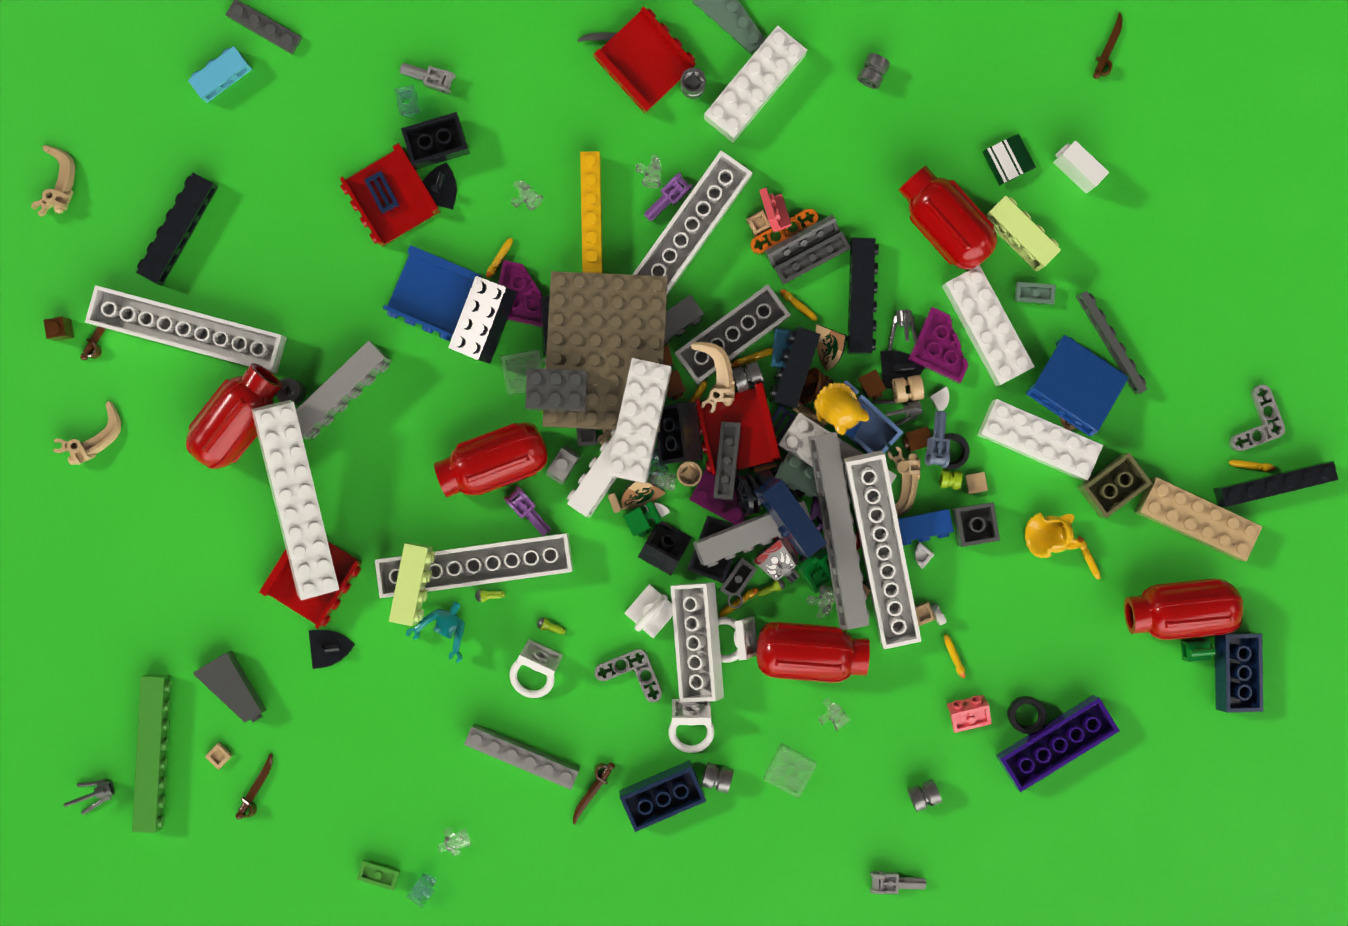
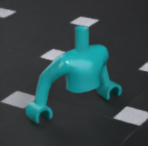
M454 601L449 611L440 608L426 615L414 628L408 629L406 635L410 636L411 632L414 631L415 636L413 640L418 639L420 631L436 619L434 631L450 639L455 633L453 650L449 654V659H452L454 654H457L456 663L461 662L463 656L459 649L465 622L456 616L461 604Z

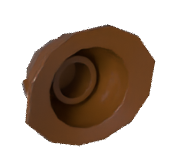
M816 367L809 369L799 402L807 404L815 401L817 394H819V391L824 386L828 387L829 383H834L833 379L828 375H824Z

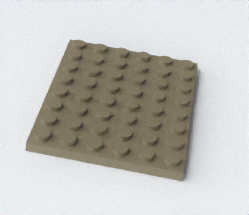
M551 271L546 369L586 370L588 372L587 412L543 411V427L616 430L632 358L663 364L668 276Z

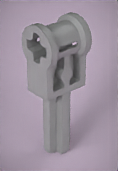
M406 63L400 66V74L424 81L425 87L445 94L451 93L450 87L453 79L456 78L454 73L429 66L428 70Z
M870 872V876H872L870 893L898 894L899 889L926 888L925 878L899 877L897 872Z

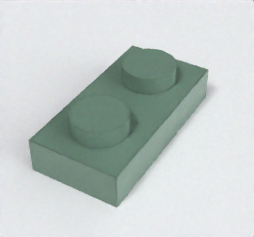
M1016 282L1015 302L1053 305L1055 302L1056 285Z

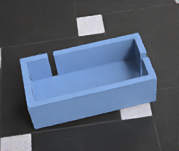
M847 380L843 382L846 385H849L850 389H852L856 395L858 394L859 391L855 387H853ZM860 395L857 400L861 407L867 411L869 420L862 422L854 438L846 436L866 454L881 450L885 453L889 449L888 446L892 445L902 435L903 431L866 397Z

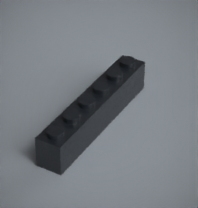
M192 173L185 180L183 191L176 196L175 205L167 212L166 220L163 226L161 225L158 228L154 242L149 244L146 256L137 265L138 270L136 273L160 286H163L218 189L215 184L195 173Z
M852 238L850 241L847 354L871 355L872 351L876 349V339H873V331L876 332V320H873V312L877 311V301H874V293H877L878 283L874 282V276L878 274V263H875V255H878L879 244H875L876 238Z
M1328 461L1214 488V493L1218 506L1229 507L1336 481L1338 476L1334 461Z

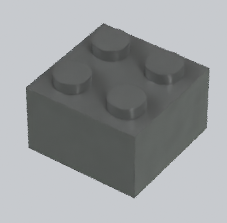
M994 502L951 508L958 546L964 547L1000 541Z

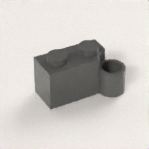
M742 557L719 588V590L728 595L727 602L729 606L735 609L742 606L743 598L740 594L757 571L756 567ZM734 595L739 596L741 599L740 603L736 606L730 604V598Z

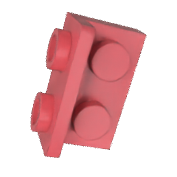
M767 188L759 190L768 221L773 231L777 232L792 226L782 194L774 196L773 193L769 194Z
M984 695L947 703L954 733L992 724L989 704Z

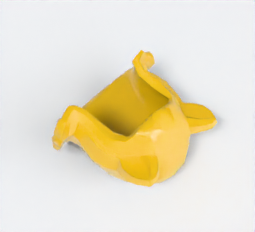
M829 383L828 387L824 386L816 396L814 409H816L818 420L833 425L840 435H844L847 429L855 427L859 421L865 422L869 420V415L861 407L856 394L845 383Z
M1039 512L1034 517H1031L1025 528L1026 546L1034 556H1038V558H1049L1051 556L1050 552L1059 553L1066 549L1074 550L1080 547V542L1074 538V530L1071 524L1074 520V515L1065 514L1060 517L1052 515L1043 517V514Z

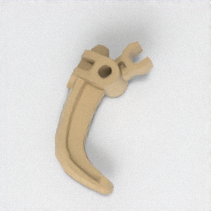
M44 145L43 150L57 159L60 168L54 190L46 189L42 193V199L33 202L31 205L34 210L42 206L41 210L37 212L40 217L45 216L51 207L58 214L67 211L74 193L72 191L75 176L74 159L67 152L49 145Z
M693 342L691 348L709 354L713 358L716 368V384L712 386L709 397L703 400L701 407L704 408L705 404L710 403L712 405L710 413H712L716 409L717 402H723L725 406H730L735 400V380H733L732 368L727 353L716 344Z
M110 401L106 403L108 424L100 433L84 442L77 439L64 441L59 438L54 439V442L61 443L62 447L60 449H53V451L56 453L69 451L71 456L67 460L70 465H80L96 457V454L116 440L121 432V420L114 404Z
M895 446L898 451L897 455L892 456L888 450L887 456L894 461L895 469L902 474L900 497L895 504L897 516H901L908 512L914 503L918 480L920 479V459H918L916 453H911L908 459H904L901 448Z

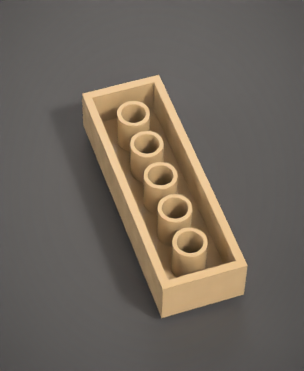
M1157 477L1150 478L1153 484L1144 490L1135 513L1233 559L1247 562L1263 526Z

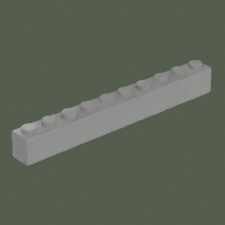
M837 432L809 436L808 441L824 536L827 542L826 548L839 626L841 629L846 630L868 626L870 615L866 609V593L862 585L863 574L859 567L860 556L856 549L857 537L853 531L852 524L854 520L853 515L850 513V497L846 489L847 478L843 471L844 460L840 453V438L837 436Z

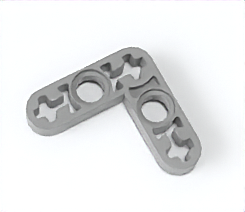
M1267 385L1255 386L1251 391V397L1262 425L1233 435L1229 440V446L1232 450L1244 451L1279 438L1285 433L1283 420L1271 389ZM1260 390L1265 391L1263 397H1258L1257 393H1259ZM1269 401V403L1260 404V402ZM1266 406L1272 408L1273 413L1270 417L1264 415L1263 410ZM1276 419V421L1267 422V420ZM1278 426L1279 430L1276 433L1271 432V429ZM1254 431H1259L1262 435L1258 442L1252 437ZM1247 438L1249 441L1241 443V447L1235 445L1238 439L1243 440Z
M635 649L603 662L595 668V677L599 681H607L634 670L644 696L649 702H657L662 696V691L650 660L643 649ZM635 653L644 655L641 663H639L638 660L633 661L632 664L634 666L630 667L629 660L626 658L627 656H630V659H633L636 657ZM618 660L626 662L627 666L624 670L616 668L615 664ZM609 663H612L615 674H612V670L606 673V677L598 674L601 667L604 670L610 668ZM644 670L651 672L652 677L648 681L642 680L640 676ZM655 681L656 684H652L654 691L658 690L659 692L656 694V698L648 696L650 688L649 686L645 688L644 685Z

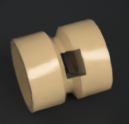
M920 375L909 376L907 380L904 377L892 379V392L895 403L907 402L908 399L912 401L924 399V386Z
M684 462L677 470V478L684 486H694L702 477L701 468L694 462Z

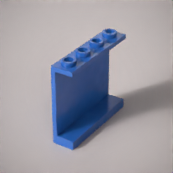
M410 245L407 251L409 257L387 306H383V309L388 311L386 314L395 319L398 316L405 318V323L414 327L415 324L423 326L422 330L431 334L433 331L440 333V338L450 341L475 276L483 277L478 273Z
M1064 335L1056 342L1055 345L1057 347L1036 383L1028 389L1026 395L1091 437L1099 431L1129 377L1124 375L1121 370L1109 365L1106 360L1094 355L1088 348H1084L1076 343L1073 338Z

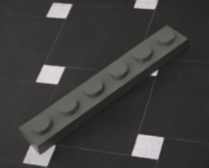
M1088 291L1076 296L1119 369L1124 375L1129 377L1127 382L1135 395L1147 390L1145 379L1138 375L1135 370L1136 365L1134 361L1127 357L1124 345L1116 339L1115 330L1108 326L1105 321L1106 316L1104 312L1099 310L1095 304L1096 299L1094 296L1088 293Z

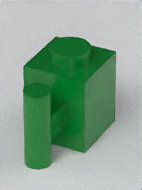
M653 501L646 503L648 512L644 513L642 507H639L623 516L633 536L638 534L640 538L649 533L648 529L652 527L649 519L653 518L656 524L663 521Z
M1209 640L1181 641L1182 660L1184 661L1212 660L1211 655H1215V648Z

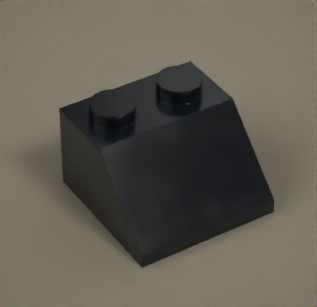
M662 521L653 528L638 558L671 576L692 537Z

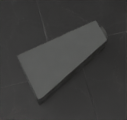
M232 651L221 655L193 672L209 690L244 722L251 720L253 723L263 717L261 713L266 711V708Z

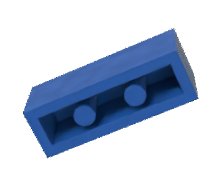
M949 509L898 519L903 546L912 544L911 540L918 539L919 542L929 541L931 536L937 535L938 538L949 537V533L954 532Z

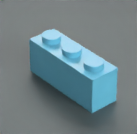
M233 46L232 48L225 49L217 59L210 60L201 71L194 72L191 78L188 79V82L200 98L208 103L250 72L252 68Z

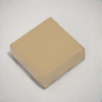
M763 210L746 219L754 236L772 228Z
M985 472L964 475L968 494L988 491Z
M616 494L607 495L614 513L620 512L622 509Z
M928 601L915 606L918 626L936 620Z
M218 742L205 757L219 770L233 754L221 742Z

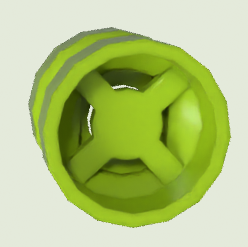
M942 469L939 487H952V489L960 490L962 471L950 472L947 469Z

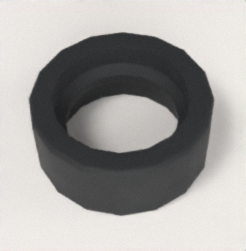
M945 434V439L959 443L962 453L957 461L949 463L944 469L959 468L969 458V444L959 434Z
M1022 696L1011 702L1007 716L1009 723L1014 729L1023 734H1033L1043 728L1046 723L1047 714L1041 702L1032 697ZM1023 704H1031L1037 709L1038 719L1031 726H1022L1016 719V711Z

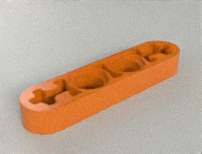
M806 209L791 217V222L796 223L798 229L796 232H790L787 228L778 231L781 234L779 241L771 239L772 228L756 236L750 244L752 252L759 255L763 254L765 250L812 226L818 220L817 212L813 209ZM807 213L809 216L813 215L812 222L810 223L809 220L804 222L802 225L805 227L802 228L800 221L806 218ZM764 236H767V240L771 245L768 246V243L762 245V250L759 248L755 249L756 241L761 243L765 241Z

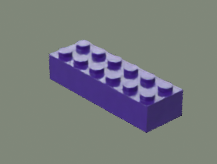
M1092 695L1045 724L1037 733L1027 735L998 753L996 757L1015 788L1022 792L1120 730L1100 698Z

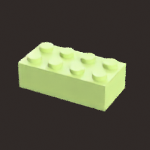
M1004 196L985 216L993 223L995 232L1037 272L1045 267L1061 251L1058 247L1059 244L1053 238L1045 235V230L1040 225H1035L1031 221V216L1026 211H1021L1013 198Z
M412 542L404 543L389 622L414 626L419 623V620L422 621L424 609H421L422 603L426 601L428 590H425L426 583L430 582L432 571L429 570L430 563H434L436 552L433 551L434 547Z

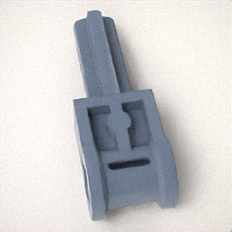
M944 411L935 412L933 437L927 440L925 455L926 465H941L942 468H946L950 461V440L945 439L947 413Z

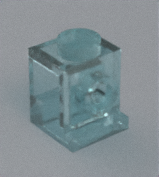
M413 85L394 89L401 116L413 117L416 113H420L417 91ZM410 99L408 104H404V100Z
M423 873L407 897L422 908L435 891L432 887L437 880L433 876Z

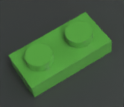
M363 859L357 880L394 891L400 870Z

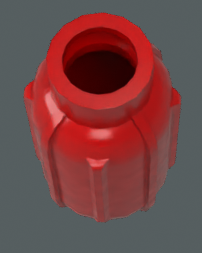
M925 165L898 190L909 202L910 220L949 264L965 270L973 269L983 263L996 249L997 234L993 223L954 180L937 178Z
M252 363L242 376L226 379L189 425L185 445L187 451L198 462L210 469L223 468L237 462L258 436L251 409L274 404L273 399L282 388L281 381L272 372L255 363Z
M528 422L512 423L457 444L450 457L434 463V470L446 497L461 492L465 495H482L533 476L542 470L547 462V447L540 431L534 424Z
M1222 579L1157 584L1144 590L1141 596L1127 597L1124 601V615L1129 632L1131 634L1148 632L1160 640L1229 634L1240 627L1244 612L1241 594L1233 584Z
M771 622L766 624L760 631L756 647L757 664L761 672L768 677L827 683L842 682L851 675L867 676L870 659V641L866 638H854L846 630L834 626Z

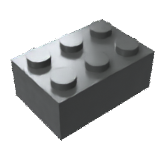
M527 369L525 402L527 410L587 412L588 372L586 370Z

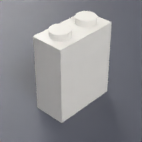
M1076 140L1071 145L1067 143L1055 155L1057 159L1053 162L1086 194L1095 188L1109 173Z

